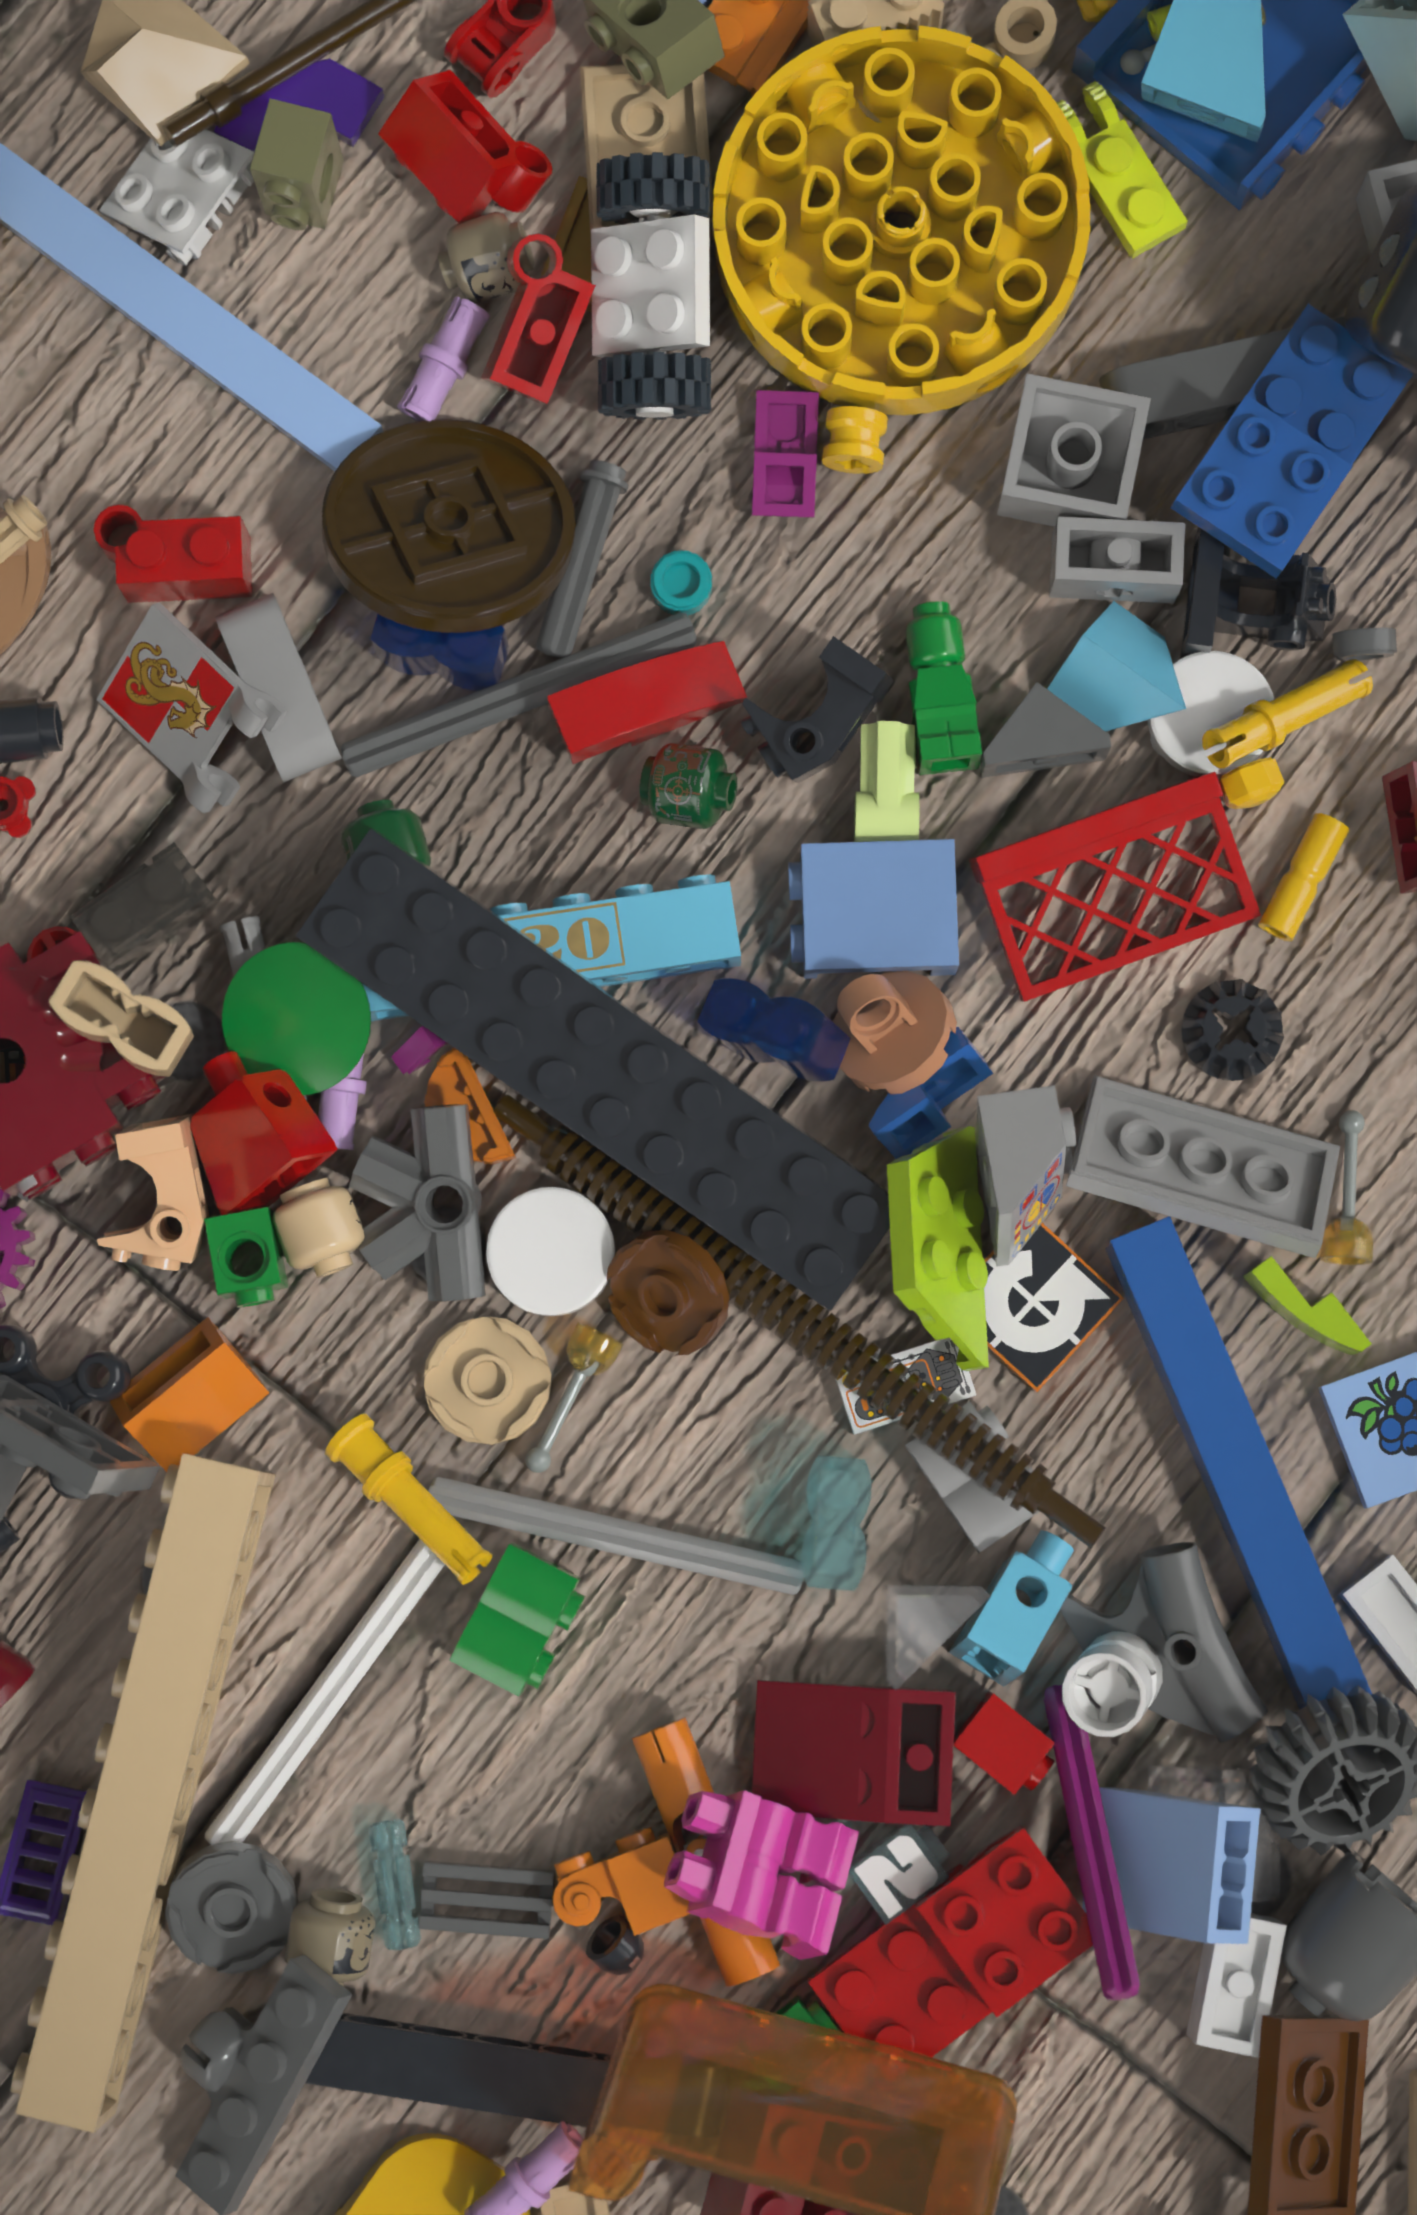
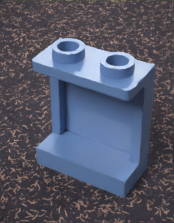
M954 839L801 844L800 862H788L789 900H801L802 924L790 925L791 963H804V979H817V974L918 970H930V976L956 975L959 967Z

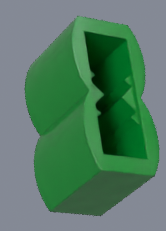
M509 1543L449 1661L518 1697L523 1693L527 1684L538 1690L556 1655L545 1649L556 1626L568 1631L585 1599L584 1595L575 1591L581 1578L514 1543Z

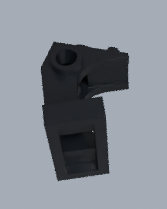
M1200 527L1198 528L1193 543L1180 659L1198 652L1210 653L1213 647L1214 632L1267 639L1268 646L1280 650H1301L1305 648L1306 641H1323L1325 621H1332L1336 610V588L1334 583H1330L1327 577L1326 567H1319L1309 553H1302V555H1293L1279 576L1274 578L1258 566L1240 563L1225 556V544ZM1240 586L1276 591L1273 615L1264 616L1237 612Z
M834 636L819 656L827 675L828 692L822 705L810 717L799 721H782L773 717L747 698L742 702L749 716L740 721L746 733L752 737L759 732L762 733L766 741L757 746L777 778L788 773L792 781L800 783L836 763L877 702L883 701L895 683L885 671ZM813 733L815 736L813 749L808 753L801 754L798 747L800 739L806 734Z

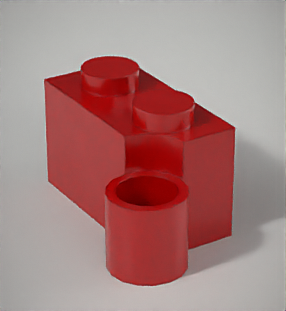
M451 70L414 79L378 133L394 151L398 162L406 169L412 171L434 196L439 208L452 216L458 224L480 217L492 199L508 211L515 213L524 212L549 179L553 170L550 160L539 148L524 141H514Z
M533 234L519 238L513 242L508 250L506 259L508 271L521 284L517 287L481 378L537 403L548 404L596 285L562 271L563 257L556 241L547 235ZM531 241L545 247L550 259L548 270L538 279L530 278L521 269L519 262L521 250Z
M113 505L100 512L95 520L93 529L95 539L107 558L116 564V584L128 603L253 597L251 536L241 516L143 521L139 514L129 506ZM126 524L137 527V531L129 537L126 544L116 547L108 544L110 534L117 527Z

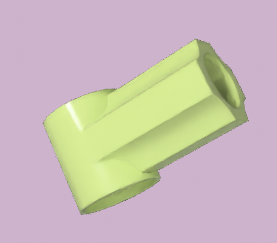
M877 721L870 724H861L860 792H855L854 842L919 840V793L914 792V769H916L915 725L904 724L900 721Z

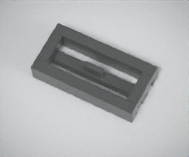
M437 1861L424 1862L423 1888L421 1889L420 1901L421 1913L418 1929L549 1939L555 1871ZM437 1877L540 1885L539 1897L441 1890L437 1889ZM435 1904L535 1911L538 1912L537 1922L436 1915L434 1913Z

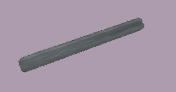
M680 612L345 742L341 746L342 757L349 773L353 777L362 776L548 703L547 696L634 664L692 648L696 644L694 627L687 614Z

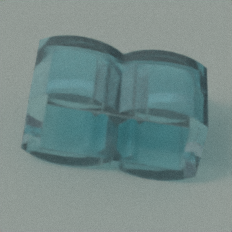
M818 1456L810 1468L805 1487V1502L812 1523L804 1535L800 1551L801 1569L807 1587L855 1591L862 1579L867 1552L860 1523L868 1511L872 1488L870 1472L864 1459Z

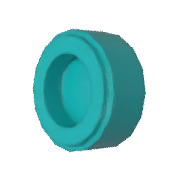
M687 550L673 551L663 555L655 563L650 575L651 593L656 604L664 612L672 615L681 612L689 616L700 611L708 603L712 593V573L708 564L699 555Z

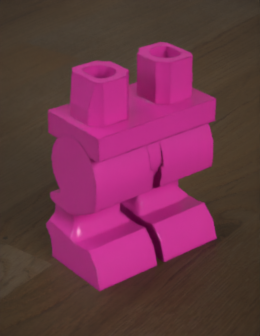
M745 1790L727 1796L704 1791L691 1794L687 1798L681 1819L682 1828L707 1837L702 1857L684 1850L675 1853L669 1862L664 1887L689 1900L688 1913L704 1919L710 1918L730 1930L743 1935L766 1938L784 1935L781 1948L799 1960L827 1955L843 1897L834 1893V1891L845 1889L859 1831L846 1827L839 1822L820 1823L815 1821L810 1813L793 1812V1810L784 1805L761 1799V1796ZM795 1871L801 1872L799 1882L792 1876L778 1875V1873L791 1874Z

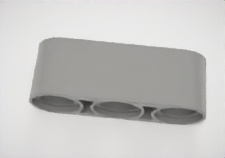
M274 593L215 616L238 676L249 686L277 699L287 710L276 731L269 732L264 726L261 729L282 781H289L342 759Z

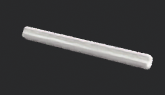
M421 1539L412 1548L205 1832V1839L210 1845L229 1841L243 1843L445 1564Z

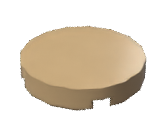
M480 1317L457 1323L438 1338L426 1359L424 1389L429 1410L445 1430L470 1443L495 1445L518 1438L537 1423L549 1402L552 1374L545 1351L528 1330L508 1319Z

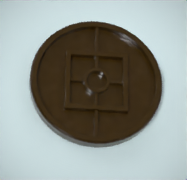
M461 420L417 421L381 432L359 445L340 463L331 477L323 499L322 540L329 564L337 578L357 600L369 609L394 622L416 629L442 633H465L498 627L516 620L539 606L557 588L567 571L573 552L575 512L571 496L559 473L548 460L527 443L504 431L479 423Z

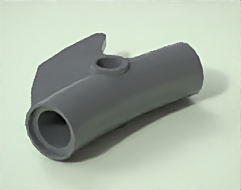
M1172 1543L1151 1548L1139 1554L1141 1566L1137 1585L1129 1606L1120 1614L1112 1616L1102 1614L1074 1596L1067 1595L1060 1611L1083 1651L1097 1637L1112 1631L1130 1632L1145 1639L1156 1651L1162 1664V1685L1157 1697L1148 1708L1149 1710L1170 1720L1214 1735L1220 1743L1241 1734L1267 1714L1268 1709L1244 1672L1223 1629L1207 1586L1196 1543ZM1182 1639L1191 1642L1195 1649L1186 1647Z

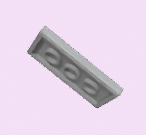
M1094 1075L1089 1088L1066 1186L1316 1258L1322 1246L1340 1146Z

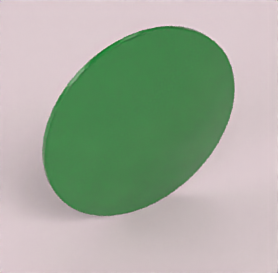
M288 942L277 944L258 952L237 971L228 986L224 998L222 1028L229 1052L235 1051L238 1053L248 1075L281 1069L290 1075L304 1096L319 1093L333 1087L346 1078L356 1067L368 1044L371 1029V1010L362 982L308 944Z

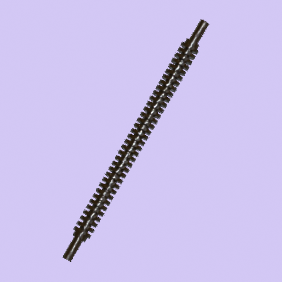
M509 1094L499 1101L493 1111L496 1117L541 1149L539 1156L548 1162L547 1169L555 1175L560 1173V1179L568 1185L574 1182L573 1188L581 1194L587 1192L586 1198L594 1204L601 1201L599 1207L605 1212L610 1213L614 1210L613 1217L619 1222L623 1223L628 1219L626 1227L634 1233L640 1229V1234L645 1231L670 1230L690 1237L710 1253L722 1271L730 1297L729 1301L737 1295L734 1301V1305L743 1311L751 1304L747 1315L755 1321L764 1315L761 1325L769 1331L779 1323L775 1335L781 1340H785L793 1332L788 1345L797 1351L806 1343L802 1355L807 1359L812 1360L821 1352L816 1361V1365L821 1369L825 1370L835 1362L829 1374L836 1380H839L848 1372L843 1385L850 1390H853L862 1382L857 1392V1395L862 1399H868L875 1391L876 1394L871 1401V1405L880 1410L887 1402H890L884 1414L891 1420H894L901 1412H904L898 1425L908 1430L916 1421L917 1425L912 1435L919 1440H922L930 1431L931 1435L926 1445L936 1450L942 1442H945L946 1444L941 1450L940 1455L946 1460H950L956 1452H959L960 1454L955 1460L954 1465L962 1471L970 1462L974 1463L968 1476L975 1481L984 1472L988 1473L982 1486L991 1491L1000 1482L1002 1485L997 1491L996 1496L1003 1501L1014 1492L1016 1495L1010 1506L1016 1511H1019L1022 1507L1033 1515L1037 1510L1089 1548H1092L1098 1541L1106 1527L1055 1491L1053 1488L1056 1483L1046 1476L1048 1471L1046 1467L1039 1464L1030 1473L1028 1470L1034 1461L1032 1457L1025 1454L1018 1462H1015L1014 1460L1020 1451L1017 1446L1011 1443L1004 1452H1001L1000 1450L1006 1438L997 1433L990 1442L986 1441L992 1428L983 1423L976 1432L972 1431L978 1418L969 1413L960 1422L959 1418L964 1411L963 1407L955 1403L946 1412L945 1409L950 1401L949 1397L941 1393L932 1402L931 1399L936 1392L934 1386L927 1383L920 1391H917L923 1380L920 1376L913 1373L906 1381H903L909 1370L905 1365L899 1363L890 1371L895 1358L885 1353L876 1361L881 1348L874 1343L870 1344L863 1352L862 1350L868 1340L865 1336L858 1333L849 1341L854 1331L851 1326L844 1323L835 1331L840 1318L831 1313L822 1321L827 1310L826 1308L817 1303L809 1310L813 1299L805 1293L795 1301L799 1293L798 1288L790 1283L782 1290L786 1280L778 1274H775L768 1281L772 1273L771 1269L764 1264L756 1269L758 1260L751 1255H747L742 1260L745 1253L744 1250L736 1245L729 1249L731 1241L722 1235L716 1239L718 1232L709 1226L702 1230L704 1222L695 1216L690 1218L691 1213L681 1206L676 1209L677 1203L668 1197L663 1199L664 1194L654 1187L650 1189V1184L640 1177L637 1179V1175L627 1168L624 1169V1166L613 1158L611 1159L610 1156L600 1149L597 1150V1147L584 1140L583 1137L573 1130L569 1131L562 1125L555 1129Z

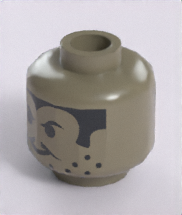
M492 212L452 226L447 233V250L438 253L440 269L449 289L459 287L463 295L473 303H482L516 292L517 287L521 283L516 281L508 271L506 259L508 250L513 242L523 236H527L520 221L511 223L503 213ZM530 243L523 247L519 256L520 267L526 275L527 271L534 270L535 268Z
M322 1888L313 1890L310 1898L298 1902L291 1914L285 1954L286 1963L292 1958L305 1955L342 1986L344 1982L354 1981L364 1976L370 1963L375 1917L368 1908L362 1905L363 1898L346 1890Z

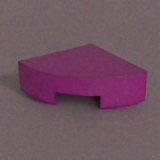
M422 1025L391 1058L403 1075L406 1073L411 1074L431 1062L429 1057L437 1049L449 1043Z

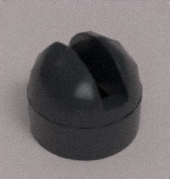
M613 1916L602 1922L592 1933L587 1943L586 1954L598 1967L609 1974H629L633 1971L629 1965L636 1957L642 1960L644 1956V1942L640 1934L634 1936L630 1923L625 1918Z

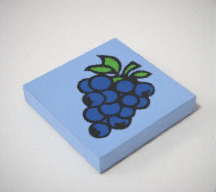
M1417 1352L1318 1387L1363 1508H1370L1417 1491Z

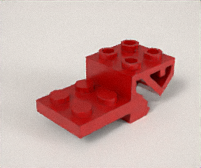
M1021 1825L988 1844L965 1866L958 1864L937 1879L935 1885L916 1899H912L913 1901L807 1979L812 1989L886 2091L993 2012L996 2018L1093 1946L1086 1912Z

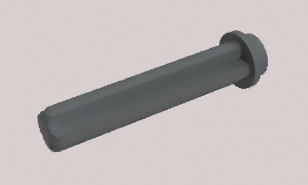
M592 460L589 468L582 470L579 479L584 483V487L575 513V536L570 564L561 582L551 593L536 642L538 650L552 657L564 658L572 653L619 494H626L629 485L624 481L626 471L615 464Z

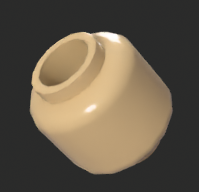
M323 1178L298 1186L280 1195L283 1205L274 1211L272 1223L285 1258L291 1267L300 1270L313 1267L317 1278H321L353 1265L350 1253L359 1249V1245L363 1242L365 1235L353 1198L346 1188L331 1186L328 1178Z

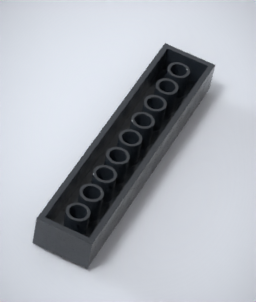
M376 829L368 831L296 934V937L829 1311L833 1309L890 1228L889 1199L886 1188Z

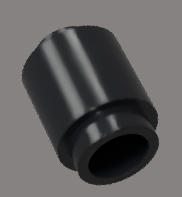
M40 696L0 700V764L48 759L50 752L63 751V724L57 701L43 702Z

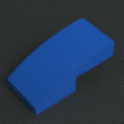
M959 1026L956 1027V1033L950 1032L949 1040L944 1047L948 1057L943 1066L925 1083L902 1094L888 1093L869 1123L873 1134L896 1159L912 1154L914 1149L931 1142L952 1126L941 1109L993 1074L983 1056Z

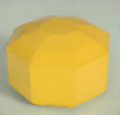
M1271 757L1258 759L1239 766L1222 775L1219 779L1226 807L1233 809L1250 808L1263 804L1274 797L1284 784L1276 759Z

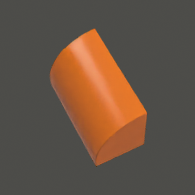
M207 1317L131 1379L126 1392L119 1398L110 1401L122 1425L167 1472L171 1464L180 1466L183 1453L197 1454L266 1397L269 1391L226 1336Z

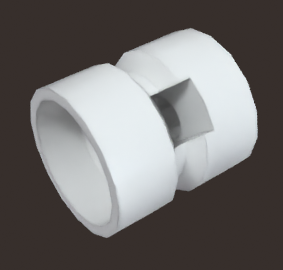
M1112 1631L1097 1637L1071 1666L1063 1682V1703L1069 1717L1082 1730L1095 1736L1115 1737L1129 1732L1142 1719L1147 1709L1157 1697L1162 1685V1664L1156 1651L1145 1639L1130 1632Z

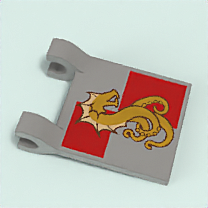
M160 602L152 604L96 699L182 781L187 799L202 813L210 812L216 801L223 807L230 805L240 789L239 783L230 774L208 764L232 724L234 723L249 738L257 737L263 726L269 732L276 731L287 713L286 708L277 699L246 684Z

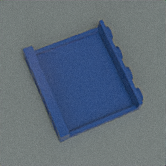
M1118 0L1077 46L1071 71L1088 85L1094 81L1099 82L1103 89L1106 90V94L1111 98L1116 109L1240 211L1253 195L1263 200L1273 190L1286 171L1280 165L1293 150L1303 155L1314 144L1326 126L1320 120L1334 105L1341 111L1348 106L1366 81L1360 75L1367 69L1368 65L1342 15L1359 0H1261L1266 116L1257 143L1143 100L1141 82L1150 61L1146 62L1142 71L1135 75L1127 74L1122 70L1120 60L1126 51L1131 49L1142 51L1157 43L1149 30L1148 12L1173 3V0Z

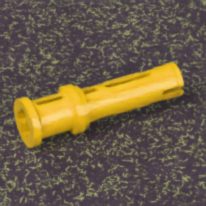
M366 1413L360 1414L346 1423L328 1443L325 1455L333 1462L341 1461L363 1484L361 1492L369 1500H374L375 1502L384 1501L456 1575L457 1580L462 1585L475 1579L481 1573V1570L476 1566L480 1563L483 1567H487L493 1555L488 1550H485L411 1474L413 1470L411 1459L403 1451L395 1453L373 1430L374 1421Z

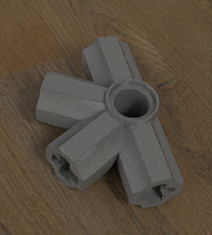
M447 1104L411 1109L415 1155L379 1137L372 1136L361 1153L352 1173V1179L349 1184L350 1188L392 1207L363 1228L365 1237L359 1245V1250L372 1269L376 1270L384 1280L389 1279L424 1254L429 1301L445 1302L483 1297L486 1295L478 1215L481 1209L482 1196L479 1186L475 1183L468 1104ZM441 1185L453 1187L462 1196L463 1211L456 1219H449L440 1215L435 1208L434 1194Z

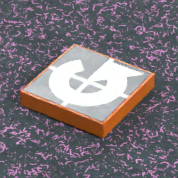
M1043 1223L1009 1265L996 1266L994 1250L984 1259L988 1271V1280L984 1287L988 1349L1035 1393L1043 1387L1124 1299Z

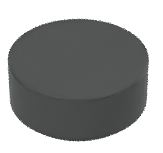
M1362 628L1332 634L1333 657L1340 661H1347L1349 659H1357L1359 661L1392 657L1397 652L1396 629Z

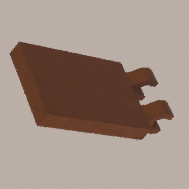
M1262 2015L1247 2215H1355L1369 2019L1356 2022L1342 2019L1337 2015H1320L1319 2017L1316 2015Z

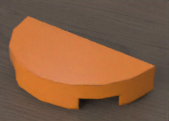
M452 1048L441 1056L437 1062V1067L429 1078L424 1102L425 1107L468 1104L473 1161L493 1165L516 1159L469 1058L456 1048Z

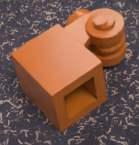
M646 1827L615 1840L618 1852L594 1862L589 1850L554 1864L558 1876V1884L553 1896L554 1910L559 1918L568 1925L578 1927L588 1925L594 1921L601 1909L602 1897H612L621 1902L634 1936L691 1914L687 1912L689 1900L664 1887L669 1862L676 1853L668 1832L655 1837L652 1827Z

